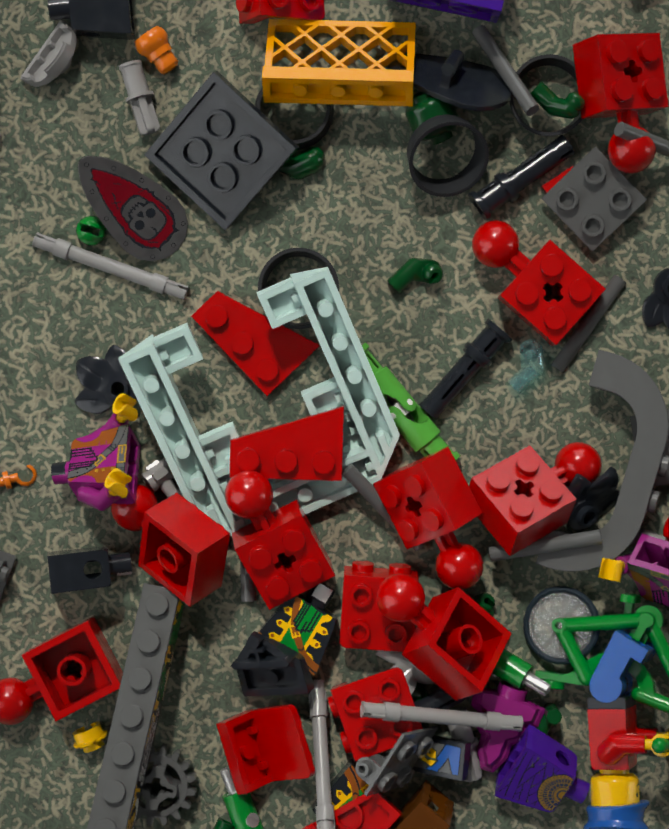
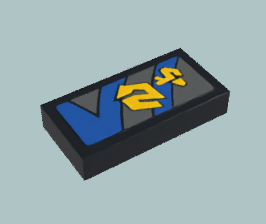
M434 735L432 737L434 741L432 748L424 757L419 758L412 768L416 772L459 781L467 780L471 742Z

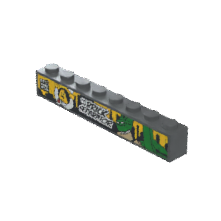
M146 583L143 585L87 829H134L185 606L181 599L165 587Z

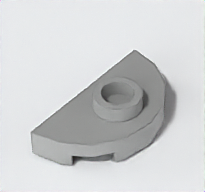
M59 21L20 78L22 81L33 87H40L48 84L69 68L75 51L77 37L66 21Z

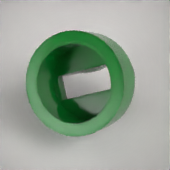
M87 216L82 218L77 224L76 234L82 243L88 246H95L100 244L101 240H104L106 228L99 218ZM86 225L100 229L99 235L96 236L89 232L81 231L82 226Z

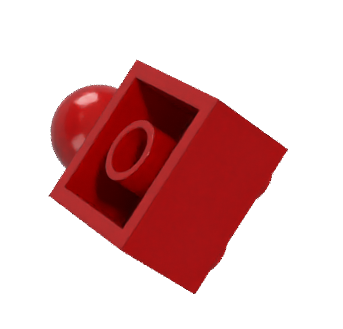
M660 33L597 34L573 44L578 94L585 100V107L580 110L581 119L617 117V123L624 122L648 132L640 127L639 116L669 107ZM613 134L608 143V157L615 168L624 173H638L645 170L652 163L656 154L655 144L648 136L634 140H625Z
M498 220L486 222L474 233L472 250L477 260L487 267H505L515 276L497 298L551 346H555L606 290L551 240H548L530 260L519 250L518 235L514 228L506 222ZM544 285L547 287L555 285L559 289L557 291L558 301L552 299L547 302L543 298L546 295V291L543 289Z
M573 442L567 444L558 452L554 467L550 469L529 445L471 478L469 487L483 512L477 517L507 554L512 556L568 523L577 499L567 487L570 486L577 473L593 483L601 474L602 461L599 453L591 445L583 442Z
M445 447L405 465L373 483L406 549L432 539L435 540L440 550L436 559V572L438 578L445 586L451 589L459 587L465 590L474 586L479 581L483 573V560L480 553L472 545L458 542L453 531L483 512L449 447Z
M242 471L229 480L225 489V501L228 508L235 515L250 519L252 523L232 533L234 550L268 609L271 610L334 577L335 573L326 550L298 500L296 499L271 512L269 507L273 500V489L268 479L256 471ZM280 553H284V554H285V556H278V555H279Z
M137 484L136 503L111 505L112 516L120 527L129 531L142 530L138 566L189 607L222 587L230 533L221 524L216 523L199 510L195 504L190 503L179 493H175L158 503L156 496L149 488Z
M394 574L386 578L377 591L379 610L391 621H411L417 626L402 655L454 700L483 692L512 633L459 587L432 597L427 607L424 604L425 593L423 587L417 579L407 574Z
M94 616L30 648L21 655L32 678L26 681L11 677L0 680V723L4 725L21 723L30 715L34 701L42 697L55 721H58L120 689L123 671ZM72 660L75 663L79 662L82 666L81 675L77 671L71 673L68 670Z

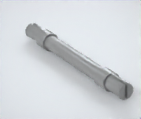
M37 232L32 242V247L51 252L54 256L65 260L70 259L138 283L160 294L166 293L185 300L189 289L188 285L169 280V277L153 274L74 246L73 243L60 238L54 239Z
M313 680L314 688L308 694L310 719H312L315 763L317 829H335L326 718H328L326 690H324V680Z
M362 701L360 705L361 718H380L383 721L392 722L402 720L480 727L484 730L500 731L502 729L521 732L523 728V717L521 715H503L500 712L485 711L481 713L405 706L393 702L372 703Z

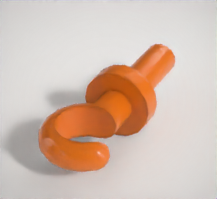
M31 465L26 466L33 472V477L28 482L21 481L18 473L8 475L7 471L2 472L3 477H0V487L6 486L7 490L12 489L11 484L16 482L21 486H30L37 477L35 468Z

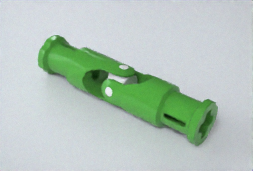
M364 343L362 345L397 429L415 452L420 451L424 457L449 447L439 435L440 429L425 411L420 408L387 366H381L369 351L370 346ZM387 395L398 402L392 406L387 400ZM410 412L414 417V421L407 419L405 415ZM449 447L455 460H457L461 455L457 451L453 452Z

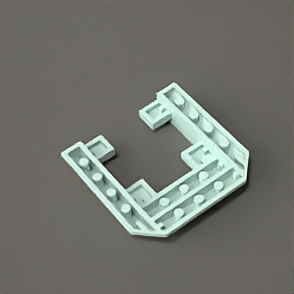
M323 267L290 274V278L256 292L272 329L307 314L334 377L301 391V395L310 415L344 405L342 472L347 466L353 464L373 485V483L382 479L400 433L329 268ZM188 322L155 337L153 334L120 356L118 360L183 497L190 503L195 504L199 510L216 523L221 524L232 536L233 532L252 523L250 519L235 515L228 508L225 501V489L231 479L230 440L239 437L237 429L232 421L200 435L171 373L203 360V355ZM343 475L342 481L268 479L273 489V500L269 507L271 512L297 499L304 513L307 514L358 492Z

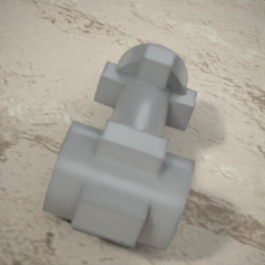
M165 457L160 461L158 459L155 460L141 474L143 480L153 492L160 488L167 498L175 493H179L183 497L181 491L172 480L174 476Z

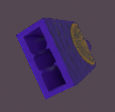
M529 724L497 773L494 796L541 811L552 812L564 796L581 804L589 792L590 784L576 777L577 756L573 751Z

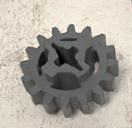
M164 743L159 752H155L152 746L149 762L154 761L152 769L146 772L141 794L146 800V804L140 800L136 820L142 815L147 816L146 821L149 826L152 825L155 818H159L163 826L167 825L170 814L176 820L180 819L182 813L179 807L181 806L189 810L192 802L186 796H194L197 792L196 787L189 785V783L197 778L195 772L187 773L191 760L187 759L181 762L178 759L181 750L177 749L171 755L167 753V744ZM168 764L176 770L180 779L173 778L167 769ZM154 777L160 778V785L166 786L162 787L160 792L153 791V785L149 784L152 783ZM178 797L172 804L160 807L161 802L166 798Z

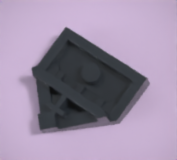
M255 631L250 635L239 656L230 666L237 670L244 697L309 694L314 688L311 673L302 654Z

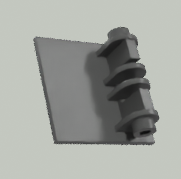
M596 146L541 198L592 252L647 200Z
M432 726L402 733L391 751L360 758L356 763L355 771L369 785L364 795L370 796L380 792L385 793L388 790L406 786L414 776L415 770L412 768L417 760L424 757L432 748L434 743L432 737L438 727Z

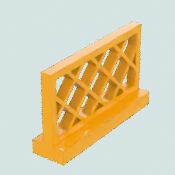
M269 19L265 65L262 70L264 103L413 107L416 23ZM276 32H291L296 38L284 45L276 38ZM319 33H328L333 39L321 46L313 37ZM355 34H365L370 40L359 47L350 38ZM392 35L408 36V40L397 48L386 39ZM305 43L314 52L301 59L293 51ZM342 44L351 53L338 60L330 52ZM379 45L388 54L376 61L367 53ZM284 57L294 64L292 67L273 66ZM323 58L331 67L317 68L311 67V65ZM360 59L368 68L354 69L348 68V66ZM397 60L406 67V70L385 69V67Z

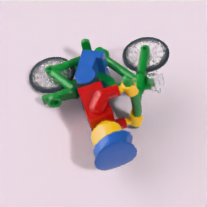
M555 586L538 593L531 600L525 611L523 630L526 641L537 656L554 664H571L574 669L573 672L566 674L536 670L535 676L549 683L552 689L564 690L565 683L590 686L592 696L587 698L591 769L599 770V773L594 774L590 780L591 805L586 807L588 821L583 826V829H648V826L643 821V817L650 802L648 800H640L639 779L634 773H630L629 770L636 766L637 754H646L647 750L652 751L658 757L669 756V728L665 732H658V728H637L636 702L669 713V697L656 693L655 682L647 667L643 664L652 660L655 653H657L669 677V644L661 630L664 622L663 614L657 607L652 605L641 606L634 613L635 603L641 602V595L625 593L620 596V602H625L624 614L599 615L593 602L584 593L567 586ZM616 630L605 652L588 659L587 655L595 647L600 631ZM630 674H632L635 677L639 686L635 687L631 693L629 692L631 691L633 686V678Z

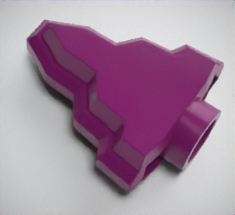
M500 681L497 690L485 688L483 692L473 695L471 706L477 712L491 711L500 712L503 715H521L523 717L521 732L502 729L500 731H492L476 727L481 734L477 747L481 769L493 773L507 760L512 745L518 742L529 724L535 728L539 726L545 708L526 700L528 690L525 688L519 690L507 682Z

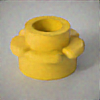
M99 721L91 723L92 728L85 731L84 727H81L72 733L75 739L73 744L75 749L80 748L83 749L84 753H89L101 748L105 744L103 739L107 736V730L103 731Z

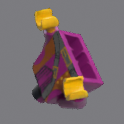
M124 393L118 395L113 403V414L106 424L91 434L76 438L72 442L70 461L53 463L51 466V476L55 485L68 483L78 501L99 511L107 510L112 504L136 503L141 445L129 425V421H135L138 418V411L133 408L137 403L136 399Z
M641 534L632 553L618 556L614 560L602 558L598 578L620 582L622 575L628 574L635 581L641 597L665 605V608L669 611V541Z

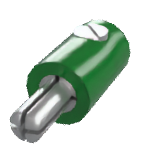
M506 649L503 650L491 674L492 676L504 680L519 690L527 685L543 696H546L551 689L549 683L532 674L533 665Z
M229 767L220 770L228 792L222 796L234 829H263V824L250 793L237 795Z

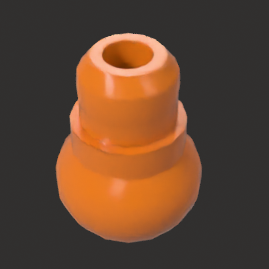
M153 27L135 41L137 52L141 56L146 57L151 64L153 63L161 74L165 75L178 66V60L172 53V47L168 43V35L162 27Z

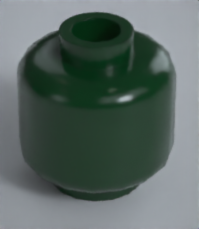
M421 91L413 95V107L407 106L405 110V115L413 132L419 125L432 117L445 114L458 116L454 105L443 102ZM457 125L438 128L429 133L422 141L431 140L433 145L440 144L453 137L451 130Z

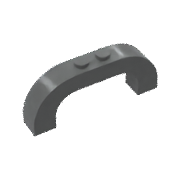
M603 350L598 351L589 386L615 394L630 404L637 419V435L615 510L608 523L600 529L603 544L538 554L536 564L555 570H589L599 567L602 558L613 560L622 554L638 536L647 511L655 512L660 495L659 491L654 490L658 476L665 477L669 465V455L664 454L669 436V417L660 390L652 378L634 362ZM554 530L543 538L567 535L569 533Z

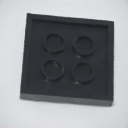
M214 71L144 155L224 230H227L296 152L299 146L218 71Z

